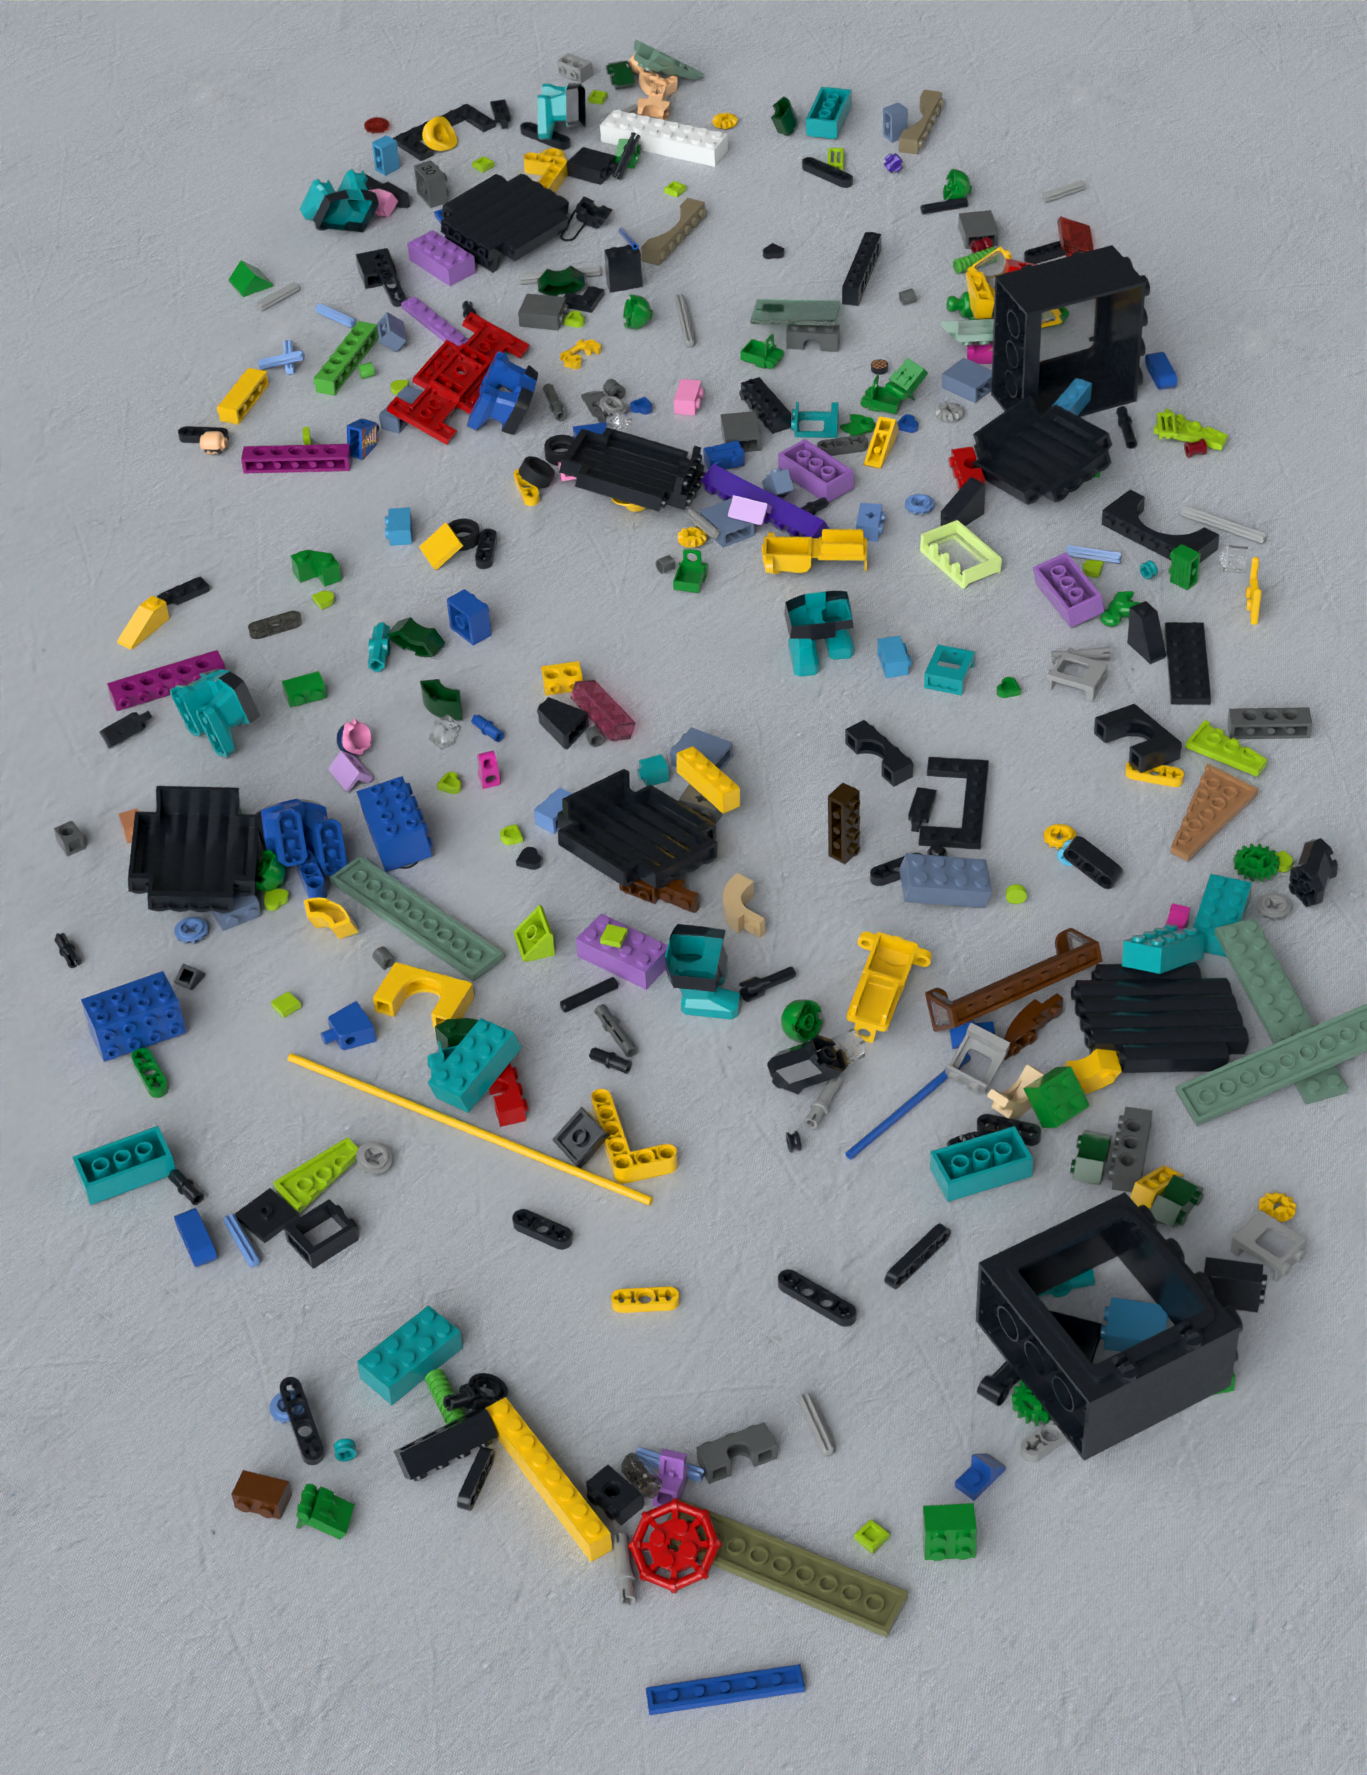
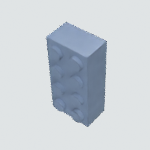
M906 853L899 868L904 902L985 908L992 894L986 859Z

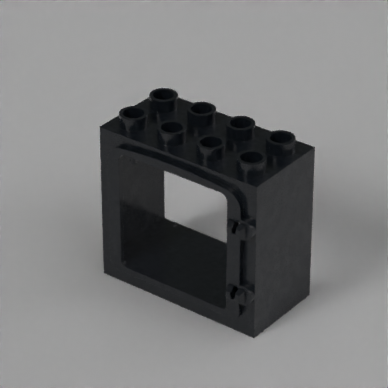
M1113 245L1084 253L1077 251L1069 257L1034 266L1028 264L1019 270L996 275L991 395L1001 408L1006 411L1030 395L1034 399L1037 411L1042 414L1053 406L1075 378L1092 383L1091 400L1079 413V417L1136 402L1138 386L1143 384V373L1139 367L1140 357L1144 356L1146 352L1145 343L1142 338V327L1148 324V316L1144 308L1145 297L1150 294V284L1147 277L1139 275L1133 268L1130 258L1127 256L1123 257ZM1096 298L1094 336L1089 337V341H1093L1092 346L1088 349L1040 361L1042 313Z
M1126 1192L980 1261L978 1267L977 1324L1025 1386L1031 1390L1032 1395L1042 1404L1043 1409L1084 1461L1231 1386L1234 1363L1238 1361L1239 1333L1243 1331V1324L1237 1311L1230 1305L1223 1307L1213 1296V1287L1208 1277L1201 1271L1194 1273L1188 1267L1179 1243L1173 1238L1165 1239L1156 1229V1220L1150 1209L1145 1205L1137 1207ZM1118 1256L1153 1300L1168 1314V1318L1173 1322L1174 1326L1098 1364H1092L1037 1295Z

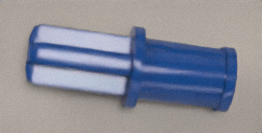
M479 714L473 715L471 723L479 728L483 735L487 734L495 742H500L504 738V732L494 726L492 721H487Z

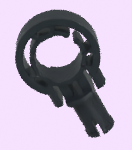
M478 1373L473 1375L467 1384L460 1386L459 1393L445 1396L443 1404L447 1411L460 1407L472 1409V1411L478 1408L485 1409L505 1397L507 1398L508 1388L497 1376L488 1373ZM486 1385V1388L492 1390L495 1396H487V1393L483 1392L480 1387L482 1388Z

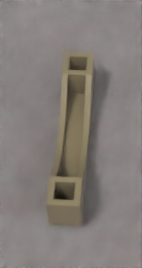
M923 90L920 96V112L923 117L915 125L902 131L899 137V152L918 154L919 150L923 148L924 140H927L928 132H931L932 124H935L936 116H939L940 109L944 106L942 92Z
M687 198L680 205V220L676 226L662 235L648 239L641 246L642 262L659 266L666 260L675 248L682 243L684 238L705 218V202Z

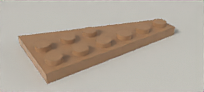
M1207 763L1199 786L1196 788L1188 806L1186 816L1182 820L1180 830H1178L1172 843L1171 853L1188 862L1258 795V788Z

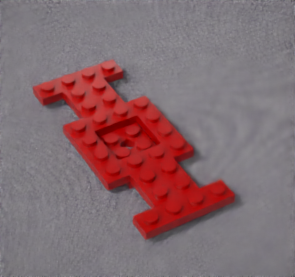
M472 312L462 323L463 327L474 332L465 344L462 343L461 346L446 340L413 377L412 382L425 389L411 405L396 396L386 410L446 445L454 438L457 430L446 425L444 422L456 408L468 414L471 413L480 396L479 389L482 380L497 352L504 353L507 351L521 359L530 344Z

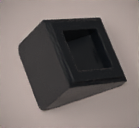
M183 963L174 983L193 990L206 974Z

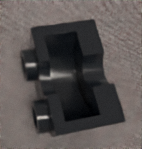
M585 196L576 206L577 220L595 229L599 228L612 212V209L604 205L597 207L593 200Z

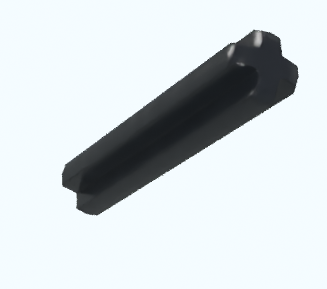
M959 198L924 204L920 206V210L924 215L964 208L968 206L967 198Z
M610 977L560 1001V1008L564 1013L571 1011L617 989L618 982L614 977Z

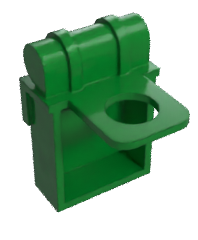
M771 334L765 342L751 339L740 351V360L753 363L756 367L763 369L766 367L772 369L784 356V351L776 348V345H774V334Z
M907 358L900 368L890 376L889 380L891 382L885 385V389L898 399L904 401L910 398L915 401L912 394L928 375V372Z
M876 375L872 387H868L864 393L865 395L861 398L860 405L864 408L869 406V410L875 412L883 411L897 414L903 400L890 394L885 387L879 386V375Z
M683 550V560L681 563L679 562V567L673 580V590L700 592L701 586L707 577L708 563L702 562L699 550ZM690 553L695 554L698 559L691 561L687 558V555Z
M308 1483L305 1485L304 1490H302L301 1501L297 1506L296 1516L298 1522L296 1528L299 1529L303 1525H309L340 1540L347 1533L355 1504L333 1495L334 1492L322 1486L317 1489L314 1484Z

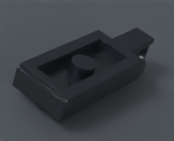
M506 100L490 101L494 120L496 123H500L501 129L508 128L507 121H510V113Z
M199 576L157 595V597L166 601L167 606L174 603L179 605L209 592L210 588L204 579Z
M149 710L141 715H138L137 712H132L100 730L99 733L108 748H111L146 727L144 722L152 718Z
M917 787L908 813V820L912 824L911 831L919 832L921 824L929 822L937 797V790Z

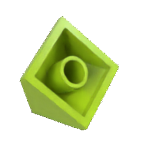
M538 905L513 931L524 962L555 956L553 934L543 906Z

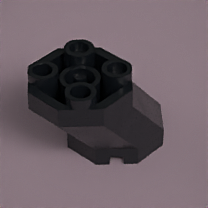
M1322 838L1305 842L1298 865L1291 867L1289 880L1291 883L1288 885L1289 890L1302 901L1305 907L1321 903L1329 880L1337 875L1338 863L1336 859L1332 860L1330 856L1333 854V850Z
M820 1035L815 1036L809 1042L779 1051L767 1062L770 1076L773 1078L772 1083L779 1089L783 1088L784 1090L799 1094L806 1087L838 1077L849 1066L845 1052L841 1048L837 1051L833 1047L835 1043L831 1039Z

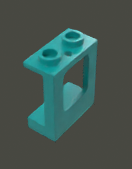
M796 402V409H792L791 430H795V437L837 438L839 402L831 403V412L799 411V402ZM803 420L823 421L824 429L823 431H800L799 422Z
M938 644L924 673V688L962 696L964 680L970 668L975 667V651ZM938 662L960 665V668L953 669L939 666Z

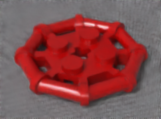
M672 1498L670 1502L641 1513V1520L632 1541L628 1543V1549L632 1552L640 1573L639 1578L642 1582L648 1581L670 1590L671 1593H677L678 1590L702 1579L706 1580L709 1577L708 1573L718 1549L722 1547V1541L718 1539L710 1518V1512L707 1509L703 1510L680 1501L679 1498ZM672 1512V1519L658 1524L654 1520ZM680 1512L695 1517L694 1521L690 1524L680 1519ZM650 1524L654 1528V1531L650 1534L649 1543L642 1542ZM703 1526L708 1540L701 1541L697 1532L699 1527ZM673 1540L681 1541L682 1543L678 1546L679 1550L677 1552L669 1549ZM702 1549H707L700 1566L696 1563L698 1560L697 1556L699 1552L701 1553ZM642 1551H650L654 1561L651 1565L647 1566ZM691 1567L695 1570V1572L679 1578L678 1573ZM659 1568L671 1572L670 1579L655 1573Z

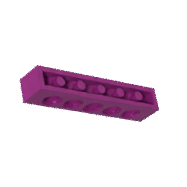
M350 444L243 446L241 456L243 474L350 471L352 459Z
M218 650L109 682L107 686L110 699L116 711H120L169 696L170 689L175 686L188 685L200 679L199 673L214 669H226Z

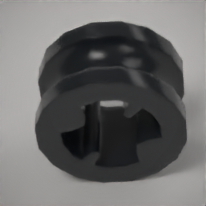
M794 1131L793 1134L787 1132L785 1136L789 1152H793L794 1149L800 1151L802 1148L798 1131Z

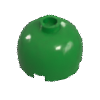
M951 169L946 177V180L949 181L943 188V199L947 201L966 198L972 191L968 175L961 170Z
M630 294L631 298L626 300L623 311V318H626L627 323L623 324L625 328L640 329L652 319L653 311L644 297Z
M270 850L263 851L261 853L263 856L259 860L257 859L256 890L260 892H268L279 888L285 881L286 867L278 862L277 854Z
M800 999L792 1001L786 1006L781 1016V1025L783 1032L789 1039L799 1043H806L819 1034L822 1019H819L818 1012H821V1008L818 1003L813 1000Z

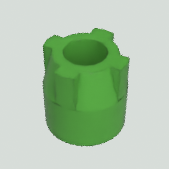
M371 362L358 366L362 379L375 375Z

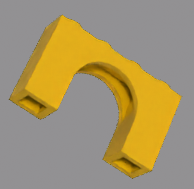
M395 962L373 996L375 1012L395 1017L404 1001L411 995L420 992H430L438 995L441 998L431 1012L433 1028H435L436 1025L447 1019L462 1018L474 999L473 983L466 980Z

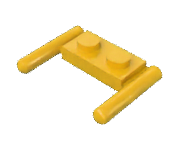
M1258 557L1252 558L1249 587H1246L1245 598H1249L1246 601V611H1250V623L1253 625L1258 624L1262 593L1261 589L1258 588Z

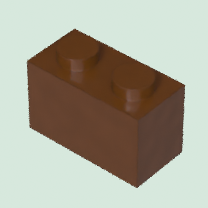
M246 1470L242 1471L231 1493L234 1507L238 1510L260 1514L265 1518L281 1519L292 1496L289 1481Z

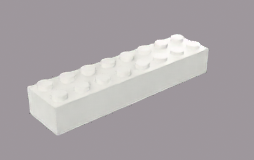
M613 110L600 125L601 142L617 145L619 139H629L631 133L634 132L636 133L635 137L637 134L641 136L638 144L641 145V151L714 167L728 151V134L691 125L678 124L677 122L664 121L663 119L650 118L649 116L636 115L635 113L622 112L621 110Z

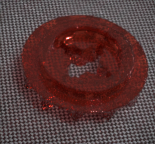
M381 117L371 118L364 123V129L367 132H371V134L384 133L389 127L388 120Z

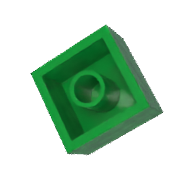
M1071 1066L1055 1067L1023 1088L1042 1128H1057L1090 1106Z
M974 1503L923 1506L922 1538L925 1560L941 1561L944 1559L966 1560L968 1558H975L977 1527Z

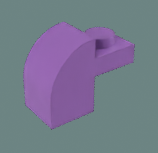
M662 1449L659 1475L653 1486L652 1506H661L672 1501V1498L682 1499L689 1468L686 1466L687 1454Z

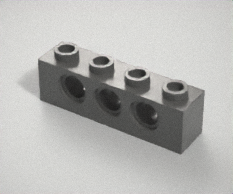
M1309 707L1229 709L1227 724L1230 739L1310 738L1312 719Z
M1125 1106L1124 1115H1119L1118 1128L1121 1129V1132H1116L1115 1145L1118 1146V1149H1113L1111 1161L1115 1163V1166H1110L1108 1180H1112V1190L1132 1193L1135 1182L1142 1178L1153 1110Z

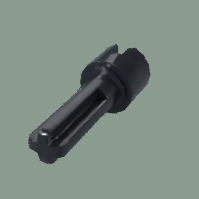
M790 966L761 979L756 976L739 983V986L744 987L740 989V995L745 1002L753 1001L764 996L765 990L796 977V972Z

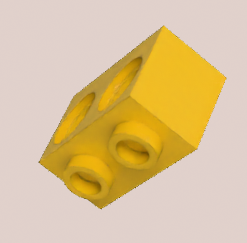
M579 661L541 666L545 696L584 691Z

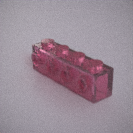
M595 680L575 681L570 698L581 710L588 712V718L595 723L611 741L631 739L636 723Z

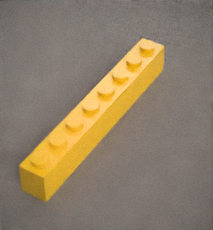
M505 1397L485 1408L498 1434V1437H496L590 1562L612 1550L610 1531L508 1399Z

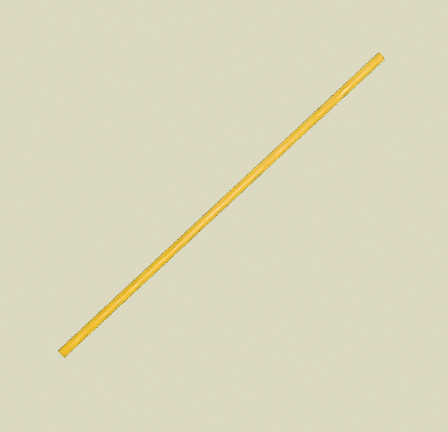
M290 1053L288 1055V1061L646 1205L650 1206L653 1202V1197L296 1054Z

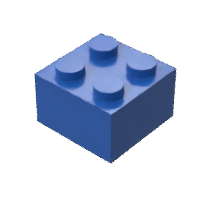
M466 589L447 598L449 623L453 631L473 646L491 636L489 607L486 603L481 602Z

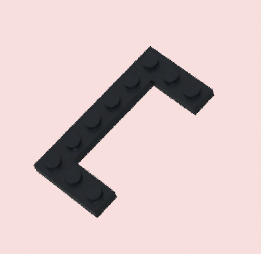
M463 104L459 108L440 115L446 118L451 126L466 121L482 132L496 127V122L469 104ZM428 121L393 137L397 141L398 147L419 161L433 156V150L420 142L423 140V129Z
M928 757L927 776L966 778L967 780L962 828L920 826L919 846L941 845L947 848L981 849L989 760Z

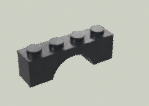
M862 720L845 729V744L857 755L874 754L883 759L881 776L893 787L913 777V761L906 757L898 747L890 743L885 736H882L873 725Z

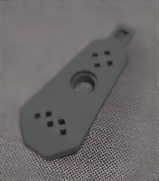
M603 391L586 392L581 395L583 402H585L592 416L597 417L599 423H604L606 412H602V409L599 408L600 399L604 397Z

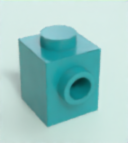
M662 754L639 760L638 778L640 781L643 780L646 786H654L669 781L668 765Z

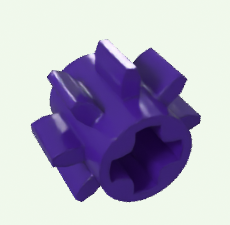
M889 153L884 158L886 160L884 166L890 173L893 171L898 173L903 168L901 166L903 160L898 154L892 155Z

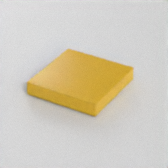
M445 522L419 548L431 566L438 570L463 547V544L452 528Z

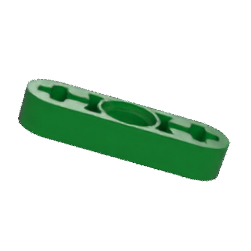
M146 1048L134 1050L131 1054L132 1063L149 1095L154 1098L165 1096L168 1093L167 1081L151 1052ZM140 1058H143L146 1063L143 1064ZM148 1070L155 1071L152 1075H144ZM156 1081H157V1084H158L159 1088H157L156 1086H154V1083H155Z

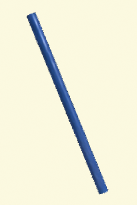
M619 228V234L634 250H637L639 245L624 228Z
M968 1053L964 1057L958 1070L962 1066H964L968 1061L971 1060V1057ZM945 1070L845 1153L846 1157L850 1160L853 1159L948 1079Z

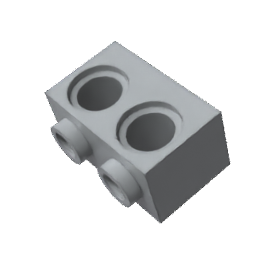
M570 53L557 60L558 75L579 83L593 76L591 61Z

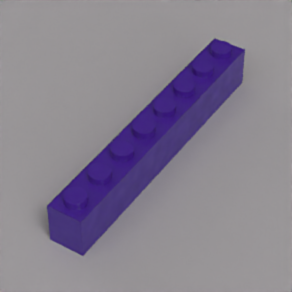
M712 464L701 480L705 486L704 490L711 495H718L722 501L731 499L734 495L769 504L772 506L770 514L766 513L764 522L772 523L780 531L782 529L786 530L792 537L819 538L822 537L823 529H829L824 520L715 464Z

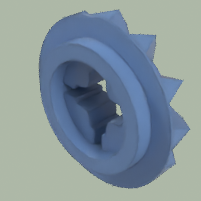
M914 494L905 500V508L909 513L913 512L914 515L917 513L921 515L923 513L928 514L934 508V500L925 494Z
M189 917L177 923L174 933L178 941H183L185 944L191 941L194 944L196 940L202 941L203 936H207L208 925L201 918Z
M289 1390L292 1400L295 1398L294 1390ZM278 1393L271 1400L269 1409L274 1421L278 1420L283 1425L285 1422H289L280 1393ZM296 1405L293 1407L294 1411L291 1412L294 1415H301L305 1409L300 1405Z

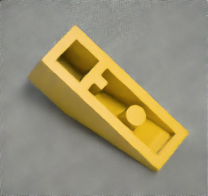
M966 272L970 306L974 318H992L994 298L984 273Z
M879 416L865 457L864 466L882 468L894 446L899 431L896 419Z
M150 596L139 605L118 638V644L133 650L168 621L169 614L166 601Z
M1162 1165L1135 1182L1130 1198L1137 1207L1145 1205L1151 1209L1157 1194H1160L1167 1187L1172 1176L1183 1177L1184 1174Z

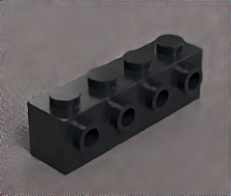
M760 377L741 382V390L739 391L741 400L746 402L750 410L756 411L757 418L763 422L765 428H768L772 434L791 428L790 411Z
M478 1408L394 1450V1454L404 1477L409 1480L419 1481L428 1476V1471L434 1468L436 1470L443 1469L449 1465L450 1460L456 1457L458 1459L465 1458L471 1454L470 1450L478 1446L481 1448L482 1446L486 1447L492 1444V1439L498 1437V1434L487 1409Z

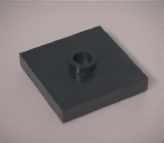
M581 1107L552 1140L576 1167L581 1168L610 1135L585 1108Z
M271 1188L235 1213L238 1221L263 1243H266L281 1232L285 1226L300 1218L299 1212Z

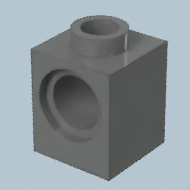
M73 821L54 828L57 843L67 857L86 849L83 835Z

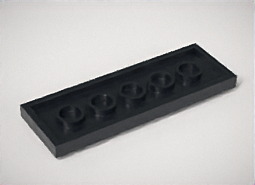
M1165 622L1164 630L1171 705H1210L1211 693L1204 622Z

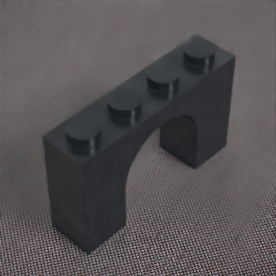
M1136 704L1095 717L1094 734L1104 743L1126 736H1137L1147 739V741L1130 746L1129 764L1140 773L1180 759L1182 742Z

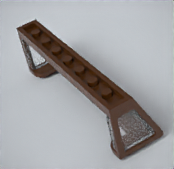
M1068 928L1056 936L1055 948L1057 955L954 1001L948 999L946 991L942 988H934L925 992L933 1031L938 1032L959 1027L1103 962L1099 942L1073 928Z

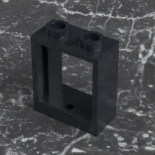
M330 1199L284 1227L287 1242L312 1269L358 1241V1226L352 1218L349 1219L341 1206L335 1205ZM332 1217L342 1229L314 1246L304 1234Z

